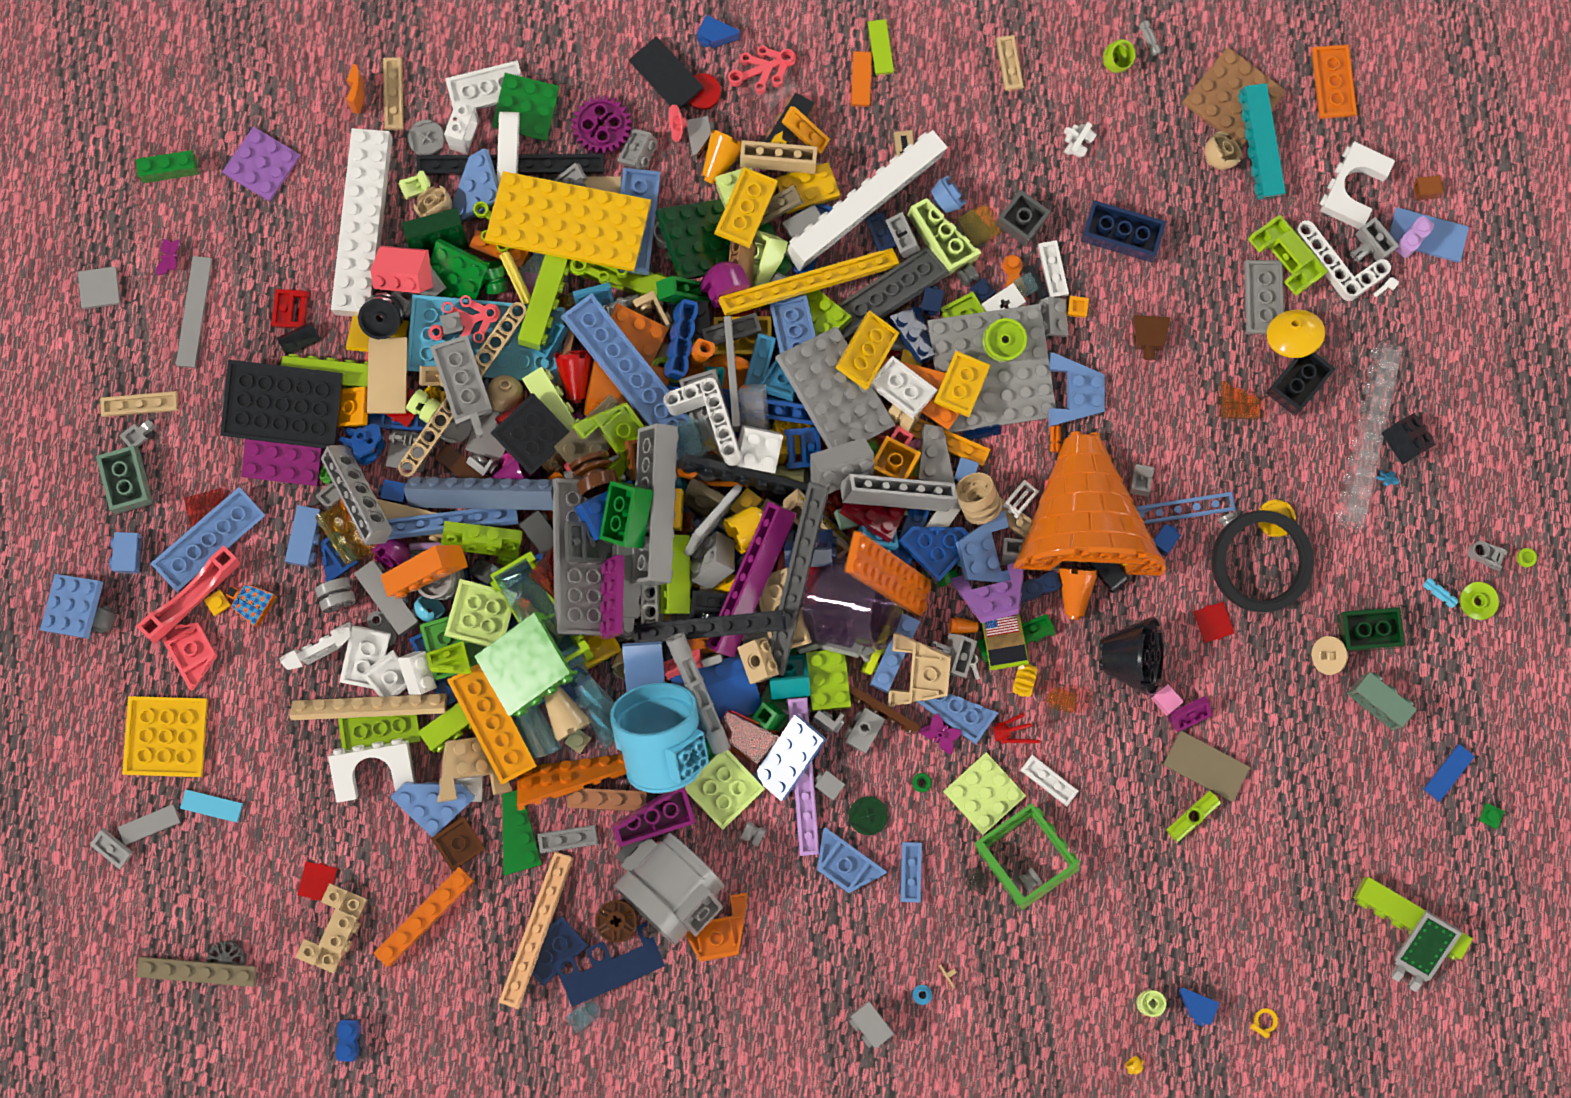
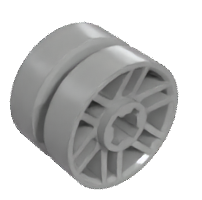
M349 578L334 579L315 588L317 598L321 600L319 604L322 613L334 612L343 606L348 607L356 602L354 592L349 591L352 588Z

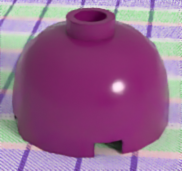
M402 539L387 540L385 544H377L372 550V553L375 552L376 554L374 559L378 563L380 562L386 570L387 566L393 569L396 567V563L400 565L411 559L408 544Z

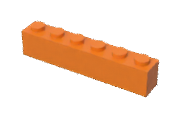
M458 867L373 954L386 967H391L463 895L475 880L462 867Z

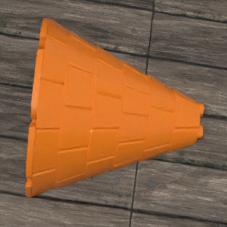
M1079 431L1071 432L1070 437L1065 438L1055 466L1049 476L1047 486L1039 501V506L1021 545L1022 548L1013 564V569L1051 571L1062 561L1128 564L1124 567L1125 574L1162 576L1166 571L1165 561L1136 509L1133 499L1124 486L1122 478L1112 463V459L1100 438V433L1082 434Z

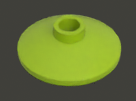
M1474 582L1462 590L1460 606L1468 617L1475 620H1485L1493 616L1497 611L1499 598L1494 588L1489 584ZM1476 598L1480 600V605L1474 603Z

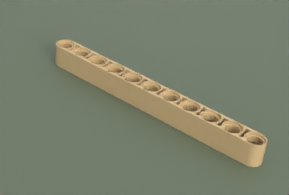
M515 302L509 307L475 355L481 378L487 373L524 320L526 307L523 303ZM519 307L523 310V314L515 316L512 313L513 309ZM504 323H510L512 330L504 332L501 326ZM494 338L501 341V345L497 348L492 347L490 344ZM482 354L490 356L488 363H482L479 360ZM447 396L399 463L398 470L402 476L409 478L417 472L453 421L452 411L446 407L448 403ZM439 416L445 417V425H436V418ZM427 432L435 434L433 441L427 442L424 439ZM415 448H422L424 450L422 457L417 458L413 455ZM406 463L413 466V470L408 474L402 471V467Z

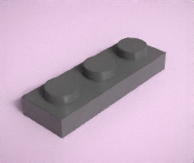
M756 313L732 320L734 341L762 332ZM724 323L701 329L704 340L713 342L715 347L726 343Z

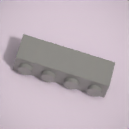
M372 560L355 572L354 575L398 635L403 637L420 624L417 620L419 617L416 615L414 608L410 610L406 605L409 602L406 597L401 599L387 597L380 576L386 572V569L380 562L376 564Z

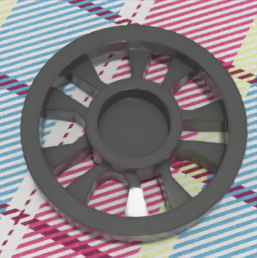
M222 941L215 944L207 954V962H211V959H217V963L244 965L245 962L243 950L239 945L231 941ZM227 944L232 946L230 952L226 950ZM237 949L238 952L233 955L232 952ZM214 950L218 952V956L212 955ZM240 956L241 962H235V957Z

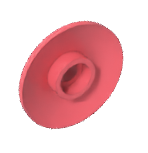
M674 104L671 105L669 110V125L673 141L680 142L683 129L687 127V121L685 117H682L678 106Z

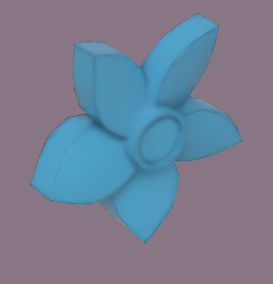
M1381 469L1380 475L1376 477V479L1384 481V485L1387 487L1390 484L1395 485L1400 482L1398 478L1394 477L1395 472L1392 471L1386 473Z

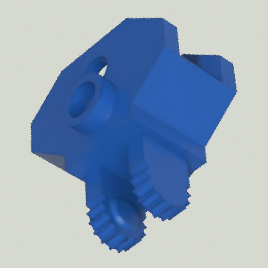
M373 423L363 428L358 427L357 430L347 427L345 434L350 436L351 439L342 436L338 440L342 445H348L352 449L358 464L363 466L375 462L385 447L384 436L381 434L380 426Z

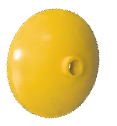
M1297 309L1280 313L1273 318L1267 328L1269 346L1276 353L1289 358H1300L1314 353L1320 348L1325 338L1323 322L1318 316L1305 310Z

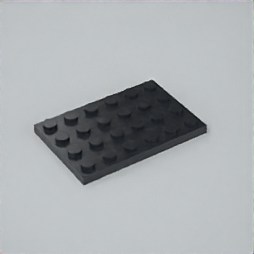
M228 359L220 436L325 449L327 446L336 445L344 373Z

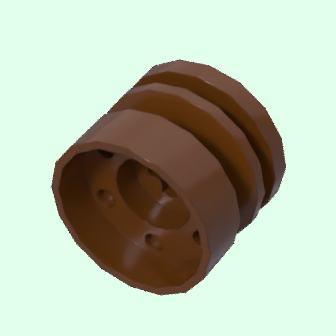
M608 451L586 454L569 465L571 472H574V479H581L577 483L581 498L600 495L608 491L610 481L619 482L615 470H607L612 466L611 460H608Z
M620 900L609 901L598 910L595 917V925L598 933L605 940L623 942L635 934L639 925L638 915L629 903ZM616 915L617 918L622 919V922L619 923V927H616L615 924L611 923V921L614 920V916Z

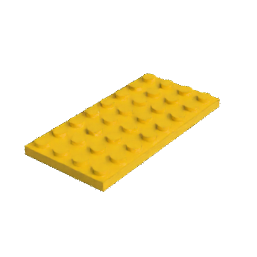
M503 171L485 243L635 272L651 200Z

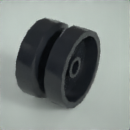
M385 292L370 296L362 305L358 314V322L362 331L369 337L377 340L393 336L404 318V310L400 301L393 295Z

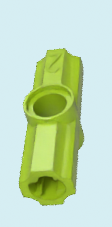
M1208 791L1173 822L1166 831L1176 842H1179L1218 807L1221 802L1215 794ZM1191 811L1196 812L1198 815L1196 822L1191 821L1189 818Z

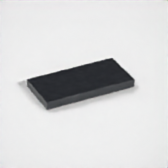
M657 36L628 60L670 107L676 104L681 110L704 90L699 81Z

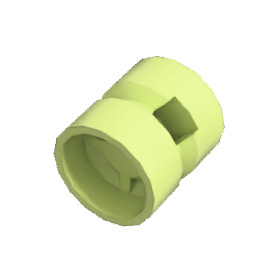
M418 389L408 402L406 409L414 415L419 414V418L428 423L442 403L434 398L429 399V394Z
M1145 990L1137 997V1008L1146 1016H1159L1166 1008V1000L1158 991Z

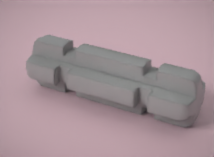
M1148 20L1141 22L1139 27L1141 32L1144 33L1143 36L1148 48L1150 47L1151 55H1159L1161 48L1160 45H1157L1158 41L1153 29L1150 28V22Z

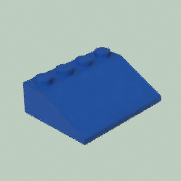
M740 654L735 655L734 658H726L720 663L698 668L721 724L756 713L762 704L756 683L750 684ZM681 675L671 678L672 684L686 688ZM699 719L697 729L703 732L704 729Z

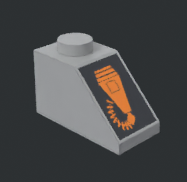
M708 116L686 120L693 161L697 160L709 144L711 132L714 130L713 122H709Z

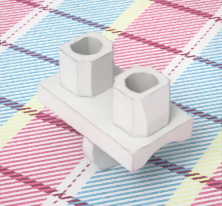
M1087 122L1079 127L1074 124L1072 128H1065L1064 134L1067 136L1065 141L1069 144L1064 153L1068 155L1073 154L1079 158L1085 155L1087 148L1081 144L1084 140L1089 144L1096 137V134L1090 129L1092 124Z

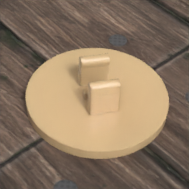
M1325 636L1317 640L1312 648L1313 664L1321 673L1334 675L1345 668L1348 652L1340 639L1333 636Z

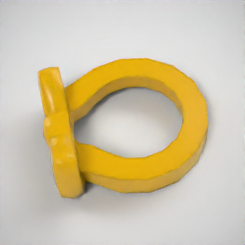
M1268 1008L1257 1011L1254 1016V1023L1250 1025V1028L1257 1031L1264 1038H1268L1270 1032L1278 1024L1276 1013ZM1262 1013H1268L1273 1018L1272 1026L1265 1030L1259 1027V1016Z

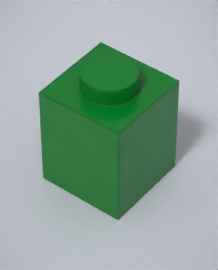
M763 702L752 718L766 730H776L787 714L775 704Z

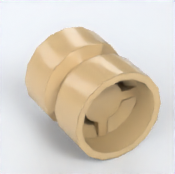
M893 404L888 411L894 424L899 423L900 427L908 432L914 428L922 413L920 411L912 419Z

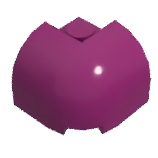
M720 262L715 264L700 281L699 287L701 292H707L713 307L719 308L721 307L718 301L720 296L745 290L750 286V283L740 264Z

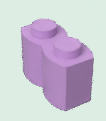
M1425 216L1418 218L1408 229L1407 233L1397 242L1399 247L1395 251L1404 258L1412 255L1421 245L1422 241L1431 233L1434 223Z

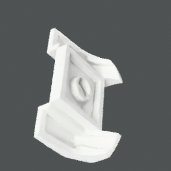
M351 622L343 624L330 631L331 637L326 635L320 638L319 643L313 646L309 644L303 647L301 651L295 649L279 658L281 664L287 670L303 667L302 662L309 665L342 648V645L351 638V627L353 624Z

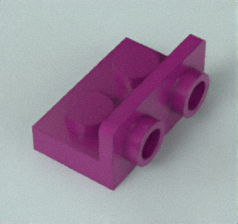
M1204 696L1170 712L1169 721L1178 733L1211 717L1209 700Z

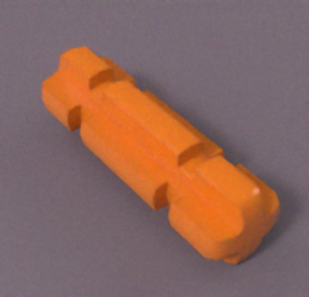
M1061 424L1050 427V442H1052L1050 452L1059 453L1061 450V444H1059L1061 441Z

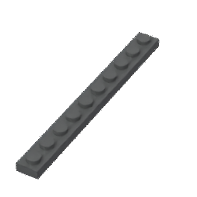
M809 482L779 606V610H785L786 630L774 631L770 643L771 652L780 675L785 674L830 488L814 482Z

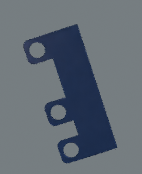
M647 922L637 927V932L643 945L612 959L606 944L603 942L597 943L587 949V955L592 968L581 973L572 956L565 957L555 963L556 970L572 1007L665 966L654 938H645L642 934L643 928L648 926ZM597 947L602 948L605 952L602 960H595L592 956V951ZM565 961L573 964V971L570 974H564L561 971V964Z

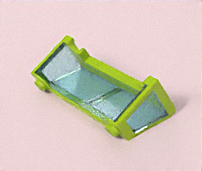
M531 551L490 575L493 579L490 584L496 593L500 591L518 623H521L533 613L544 614L547 620L543 623L570 669L594 658L582 635H555L554 589Z

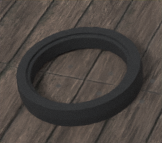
M1258 510L1236 517L1222 529L1213 546L1211 567L1218 588L1232 603L1253 612H1272L1289 606L1306 590L1313 573L1314 555L1308 536L1294 520L1277 512ZM1258 522L1272 523L1285 530L1293 539L1299 557L1298 571L1291 586L1278 597L1264 601L1254 600L1240 593L1232 584L1226 568V555L1232 539L1243 528Z

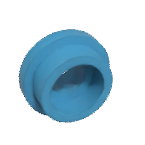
M918 985L914 988L912 997L917 1004L926 1005L932 999V991L926 985ZM921 991H924L926 993V997L924 999H921L919 997V993Z

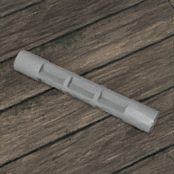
M678 633L666 639V642L680 671L685 687L695 697L698 716L713 754L723 753L730 749L731 745L705 687L685 634Z

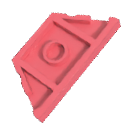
M199 623L175 625L163 636L162 640L189 690L193 691L217 658V654Z

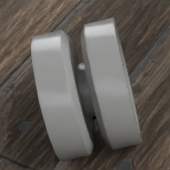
M463 569L423 586L418 592L430 599L451 600L455 598L459 580H465Z

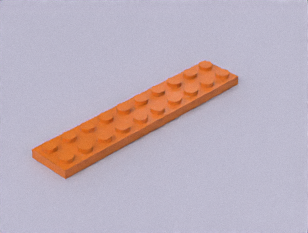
M854 531L845 572L914 616L923 617V613L927 609V595L931 591V580L862 532Z

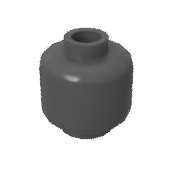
M103 604L101 607H97L92 631L100 634L111 631L116 620V615L112 612L113 608Z

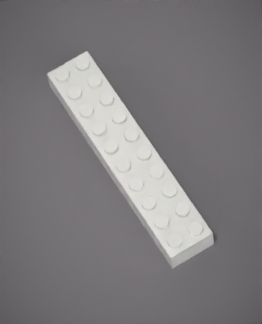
M354 128L351 130L331 311L334 315L358 316L362 305L370 296L375 294L376 289H373L370 270L381 245L392 147V136L389 131Z
M933 130L930 133H923L914 145L912 143L909 144L900 156L898 154L894 156L886 168L884 166L879 168L872 179L868 177L861 183V187L858 190L853 189L847 194V198L843 202L841 200L832 207L833 209L830 213L824 212L818 218L815 225L813 223L809 224L803 230L804 232L800 237L798 235L794 236L789 241L790 244L787 246L788 249L785 255L801 271L938 161L944 154L947 146Z

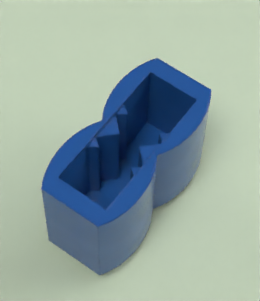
M340 1020L337 1027L339 1042L335 1052L337 1061L352 1062L358 1058L359 1043L357 1040L361 1032L359 1020Z

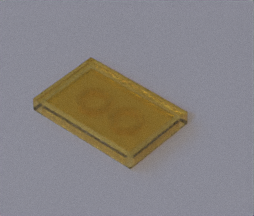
M341 504L317 514L315 517L346 565L372 554L373 548L377 545H365L346 508H341Z

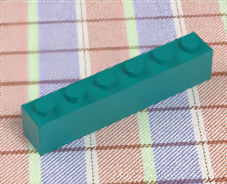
M1267 83L1248 85L1239 90L1238 100L1242 105L1241 117L1242 121L1245 122L1246 129L1244 134L1245 139L1248 140V156L1252 162L1251 174L1255 179L1254 192L1258 200L1281 197L1286 194Z

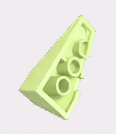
M760 230L757 231L753 240L755 243L752 287L770 282L783 260L788 241Z

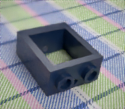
M820 529L811 567L833 566V559H837V536L833 537V529ZM789 530L785 540V568H789L797 530Z

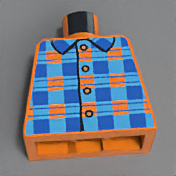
M244 584L241 590L231 586L226 596L234 600L231 608L257 628H259L277 596L248 584Z

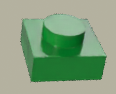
M1485 803L1478 821L1498 829L1505 811Z

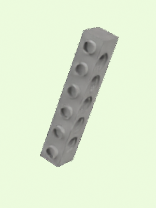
M348 445L327 446L321 460L365 545L385 544L393 530L378 504L369 483L366 481L361 468L358 466L353 453Z

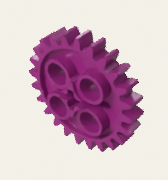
M600 95L597 96L596 101L590 97V103L584 100V107L578 105L580 112L574 111L576 118L571 119L572 123L575 124L571 128L572 131H575L573 137L577 138V144L582 143L583 150L588 147L589 153L595 150L596 154H599L602 151L604 156H606L607 150L611 154H613V148L619 151V144L625 145L624 139H628V133L632 131L631 127H629L632 125V121L628 120L630 113H626V106L621 108V101L615 104L614 97L608 101L607 95L604 97V100H601ZM599 110L605 111L601 116L596 115V112ZM614 121L619 122V125L616 127H612L610 124ZM586 124L593 125L591 129L584 128ZM601 135L607 136V139L604 141H601L598 138Z

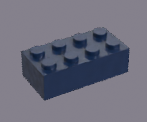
M1093 200L1080 242L1153 263L1158 252L1166 221Z

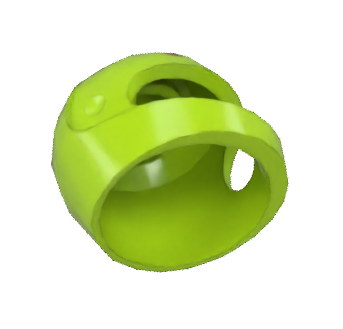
M1118 39L1109 44L1103 53V64L1112 73L1126 71L1135 60V49L1132 43L1125 39Z

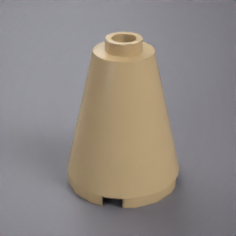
M559 686L557 687V692L543 697L557 741L573 735L578 730L592 723L582 709Z

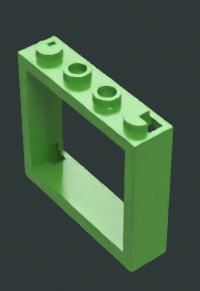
M1032 803L974 843L976 850L1021 911L1080 870L1078 864L1080 861L1076 855L1069 853L1066 849L1068 845L1062 837H1057L1055 827L1051 822L1047 823L1043 817L1045 815L1039 807L1035 808ZM1032 817L1069 867L1024 898L988 850V847Z

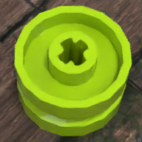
M1002 318L993 322L986 328L982 337L985 353L988 357L999 362L1010 361L1022 354L1027 343V335L1023 326L1010 318ZM1002 337H1007L1008 343H1003Z

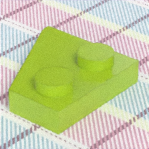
M464 641L426 653L431 672L472 673Z

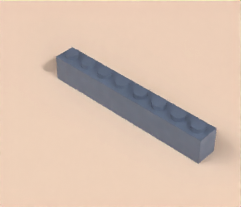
M410 477L404 487L407 503L410 507L553 510L552 480Z

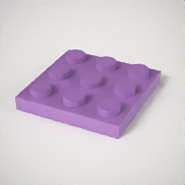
M253 126L222 173L270 202L301 156Z

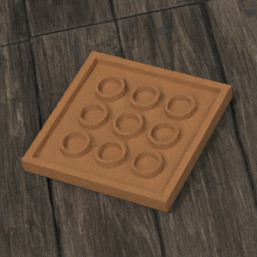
M1227 47L1184 99L1182 104L1216 130L1229 134L1226 137L1230 140L1234 139L1241 148L1247 140L1244 134L1246 129L1245 122L1242 121L1241 117L1242 105L1238 100L1239 90L1248 85L1267 83L1271 110L1287 91Z

